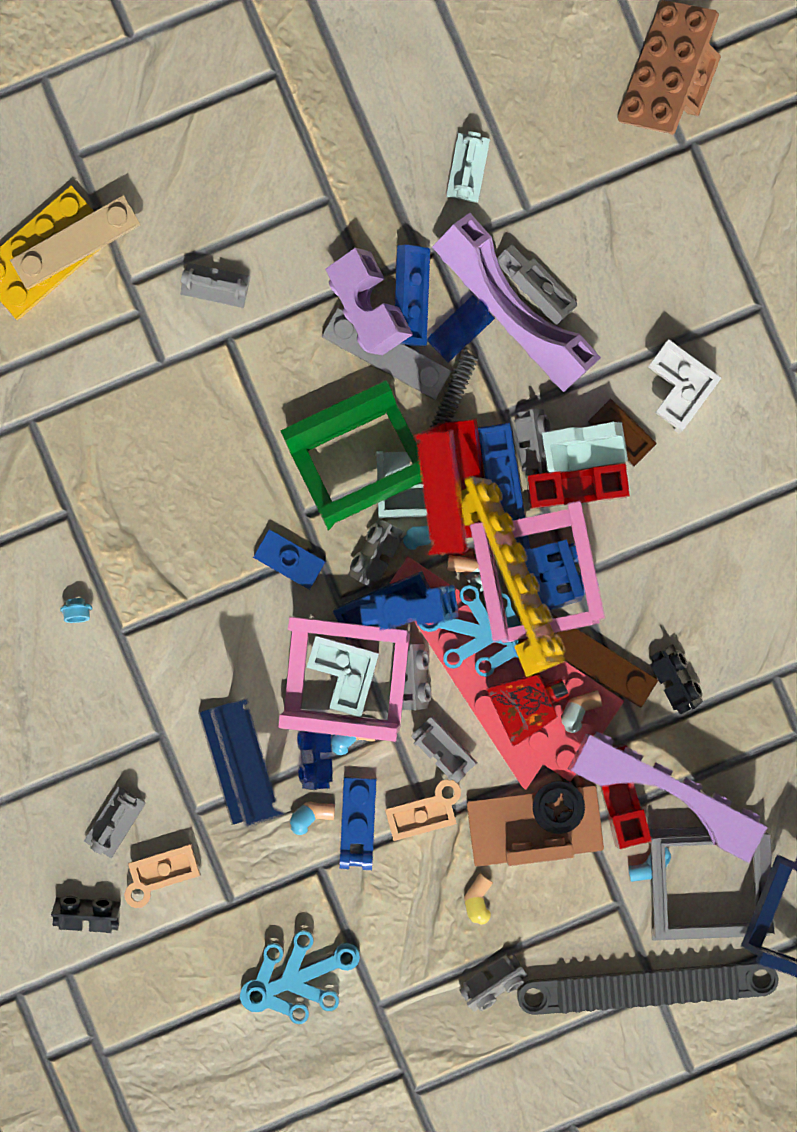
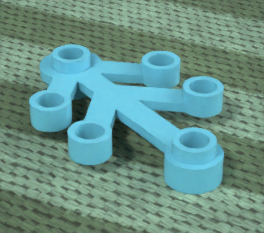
M472 585L463 587L459 596L460 600L469 606L479 624L451 619L432 625H418L427 632H433L441 628L476 637L457 649H449L445 652L443 661L449 668H458L463 660L494 642L488 613L479 599L478 589ZM466 589H473L476 593L475 599L471 602L466 601L463 597ZM501 593L502 597L507 600L505 613L508 628L521 626L519 619L511 608L510 598L506 594ZM501 640L495 641L496 643L507 645V647L490 658H479L475 663L476 672L480 676L487 677L494 672L495 668L514 657L519 658L514 647L518 645L519 640L502 643ZM451 652L457 653L460 658L459 662L455 665L447 662V656ZM487 660L490 662L491 670L489 672L482 673L479 670V663L481 661Z
M300 930L294 937L295 946L282 978L269 983L275 964L281 961L284 954L280 944L270 943L265 947L264 961L257 978L246 982L241 989V1003L251 1012H262L270 1008L289 1016L290 1020L295 1024L305 1023L309 1017V1009L305 1004H292L274 996L287 990L319 1003L325 1011H333L339 1004L338 994L333 990L324 991L305 982L338 968L345 971L354 969L359 963V950L351 943H342L335 949L333 956L299 970L306 951L312 947L314 941L311 932ZM300 935H307L309 937L310 943L307 946H301L298 943L297 939ZM272 947L277 948L280 952L279 957L276 959L268 956L267 952ZM342 953H351L353 960L350 963H343L340 959ZM252 991L261 992L262 1000L259 1002L253 1001L250 993ZM327 995H332L336 1002L332 1006H327L324 1004L323 998ZM296 1008H302L305 1011L304 1018H295L293 1011Z

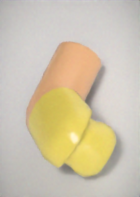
M482 874L478 875L464 897L469 919L480 925L486 924L491 917V912L487 910L483 897L493 884L491 880Z

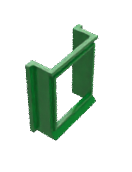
M387 380L280 430L328 531L335 523L422 482L418 444L396 404ZM387 414L412 464L332 502L308 451Z

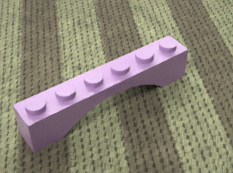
M471 213L454 223L432 247L440 255L441 259L459 276L464 285L478 297L485 308L497 318L506 331L526 350L530 358L535 360L551 381L563 392L601 359L579 333L564 330L547 322L521 301L510 287L500 269L491 235Z
M596 732L594 737L585 734L568 770L600 786L614 783H642L670 792L682 800L698 816L707 829L713 845L748 863L750 862L767 829L766 826L758 823L761 816L745 808L742 809L741 813L730 808L732 801L716 793L711 798L700 792L703 786L688 778H684L681 783L671 777L673 771L657 762H655L653 767L641 762L644 757L642 754L628 747L625 748L624 752L612 747L614 740L599 732Z

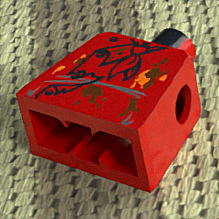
M538 674L486 688L513 747L556 719L558 716L552 704L569 696L561 678L544 686Z

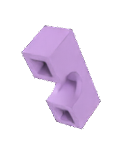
M354 248L325 269L330 278V288L339 296L344 306L343 313L346 319L353 324L358 334L357 341L364 351L384 355L413 335L399 307L383 303L373 310L370 303V295L373 288L382 282L384 277L370 251Z

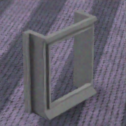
M705 827L649 829L652 839L648 843L651 845L654 927H651L652 940L744 937L749 923L668 926L665 847L713 845ZM767 832L764 833L753 854L755 907L772 868L771 836ZM774 917L766 936H770V933L775 934Z

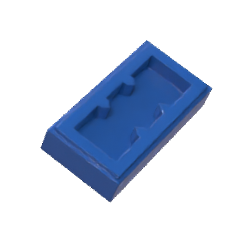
M270 529L253 557L309 590L326 563L324 560Z

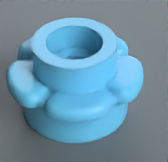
M83 598L66 600V605L60 608V611L63 613L64 622L81 623L90 619L89 610H92V605L85 604V599Z

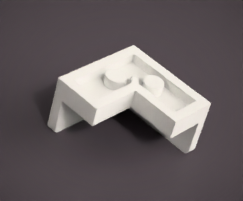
M669 339L648 366V368L674 386L655 413L674 426V431L679 434L694 417L721 380V377Z

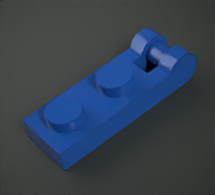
M344 777L339 869H349L350 866L362 867V870L372 871L377 781L375 778ZM351 844H364L363 854L350 853Z

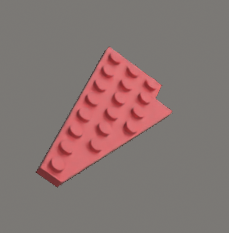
M408 556L390 582L392 584L422 571L430 589L450 585ZM455 588L459 615L455 619L479 624L469 606L460 600V591ZM463 593V597L466 601H473V599H471ZM418 626L524 789L528 788L542 765H545L571 782L576 773L568 770V767L585 734L593 737L596 732L603 734L624 703V700L567 662H562L537 673L544 686L560 678L566 686L569 696L552 704L558 717L513 747L486 688L526 677L519 658L514 657L498 666L490 676H480L475 670L476 661L481 657L490 658L507 647V645L493 642L463 660L458 668H449L443 661L445 652L449 649H457L476 637L441 628L433 632H427ZM529 638L519 640L518 644L529 640ZM451 652L448 654L447 662L449 664L455 665L459 662L460 658L457 653ZM487 660L481 661L479 663V670L482 673L489 672L491 670L490 662ZM598 691L602 706L585 712L581 721L582 727L578 732H567L561 722V715L568 701L571 698Z

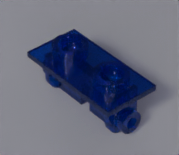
M472 295L427 338V342L449 363L495 318L488 311V307Z
M300 730L297 734V745L299 750H301V764L298 767V777L302 783V789H329L330 782H333L332 759H321L320 753L332 752L331 734Z

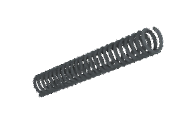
M467 349L463 350L464 354H461L462 359H459V363L456 364L458 367L454 369L456 373H453V378H450L451 382L448 383L449 387L446 388L448 392H444L445 396L442 397L443 401L440 402L441 406L438 407L440 411H436L437 415L434 416L435 420L432 421L433 425H430V427L444 421L452 422L451 419L445 416L453 418L454 415L449 412L456 413V410L449 406L458 408V405L452 402L459 404L460 401L453 397L462 399V396L455 392L465 394L464 391L457 387L465 390L467 389L466 386L460 383L469 384L460 377L470 380L471 378L463 373L473 375V373L465 368L475 370L474 367L466 363L474 366L477 365V363L468 358L479 361L477 357L466 352Z

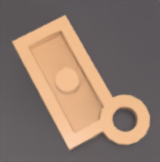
M444 779L437 784L435 795L385 808L393 841L457 824L452 805L460 799L461 788L459 784L454 780ZM451 786L454 789V795L451 798L443 797L442 789L444 787Z
M192 843L129 862L128 866L133 883L125 890V900L131 907L142 908L150 901L152 890L200 876L201 873ZM134 889H141L143 891L144 897L142 900L136 901L132 898V891Z

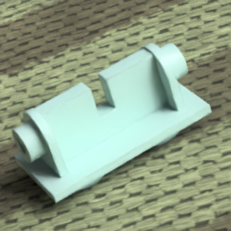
M468 132V135L458 133L446 197L478 203L490 139L481 137V134L477 132Z

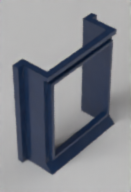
M244 699L201 711L198 714L231 825L244 822L245 826H251L284 815L285 813L273 806V803L277 801L250 710L244 708L248 701Z
M777 854L740 947L757 955L756 963L797 978V958L762 946L792 869L797 871V858L796 861Z

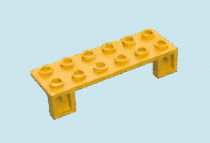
M466 478L467 489L460 491L464 524L471 525L480 520L482 522L529 640L514 647L526 677H530L565 662L562 654L565 652V648L561 638L557 634L554 635L550 622H552L551 613L548 607L541 603L537 593L540 591L539 583L536 577L529 573L525 564L527 554L523 546L516 542L512 532L515 530V525L511 516L504 512L500 503L503 497L498 485L495 482L492 483L490 479Z

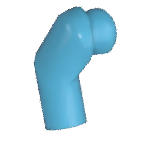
M665 847V863L667 867L671 860V854L669 849ZM651 853L644 864L628 866L631 882L652 879Z

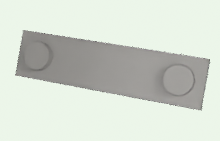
M337 308L322 338L436 400L451 373L449 369L403 344L397 345L384 355L367 353L357 341L358 334L353 324L346 319L343 311Z

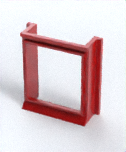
M477 418L439 423L415 435V440H421V443L418 444L429 536L430 541L434 540V545L427 555L455 552L465 553L468 551L466 538H473L470 525L464 524L460 491L467 489L466 478H484Z

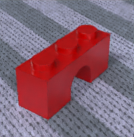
M626 463L570 472L559 471L535 474L526 477L530 510L564 506L579 501L581 503L622 499L630 496Z
M621 743L612 747L624 752L628 745ZM614 783L600 786L615 846L619 849H624L651 842L652 839L645 812L638 800L635 784Z

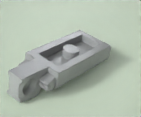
M513 245L504 250L497 258L499 266L504 273H507L521 291L527 294L542 310L544 315L550 318L556 325L578 306L577 302L534 258L528 260Z

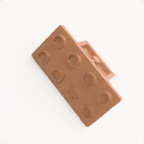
M666 0L661 1L617 118L619 122L674 134L683 111L687 114L699 116L721 55L709 44L719 17V13L716 10Z
M577 787L585 802L584 817L575 829L563 834L548 832L537 823L533 815V800L537 793L468 801L467 810L475 866L502 863L514 866L574 858V854L602 851L604 844L596 787ZM562 793L556 803H545V805L554 810V821L557 820V816L561 812H572L573 810L563 804Z

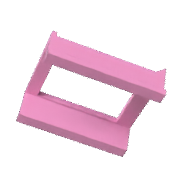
M581 501L568 504L569 509L513 521L515 530L512 532L515 538L569 526L572 527L589 611L552 619L550 625L554 633L599 624L601 619H605ZM482 522L471 524L470 527L493 641L501 640L502 643L527 639L528 635L524 625L508 628L493 549Z
M289 617L288 630L292 631L287 687L285 707L279 716L278 728L396 742L397 734L401 727L410 633H407L408 630L395 628L380 630L378 626H363L352 623ZM309 633L395 643L388 720L301 710Z

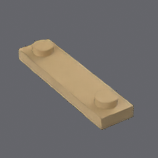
M123 195L10 261L24 286L29 290L139 227L141 224Z

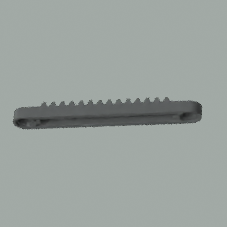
M756 962L529 980L520 986L517 999L521 1009L528 1014H567L569 1012L579 1013L582 1011H604L608 1009L660 1006L664 1004L672 1005L676 1003L685 1004L688 1002L698 1003L701 1001L711 1002L713 1000L724 1001L726 999L737 1000L739 998L762 997L770 995L776 990L779 978L774 969ZM758 970H766L770 975V982L762 988L754 986L752 982V977ZM535 988L542 992L543 1000L539 1005L530 1006L525 1002L524 996L529 989Z

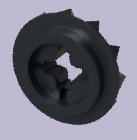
M555 781L546 784L538 790L533 800V815L537 823L548 832L555 834L570 832L580 824L584 817L585 802L583 796L575 786L567 782ZM562 793L563 804L573 810L572 812H561L557 816V820L554 821V810L545 805V803H556Z

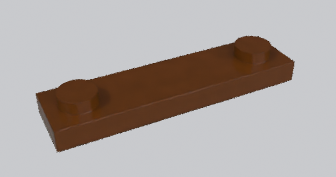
M551 613L552 619L559 618ZM576 628L554 633L563 642L565 652L562 654L567 662L642 708L659 680Z

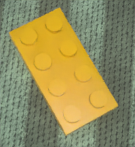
M72 185L0 247V302L16 320L22 318L97 252H93L29 290L24 286L10 261L94 212Z

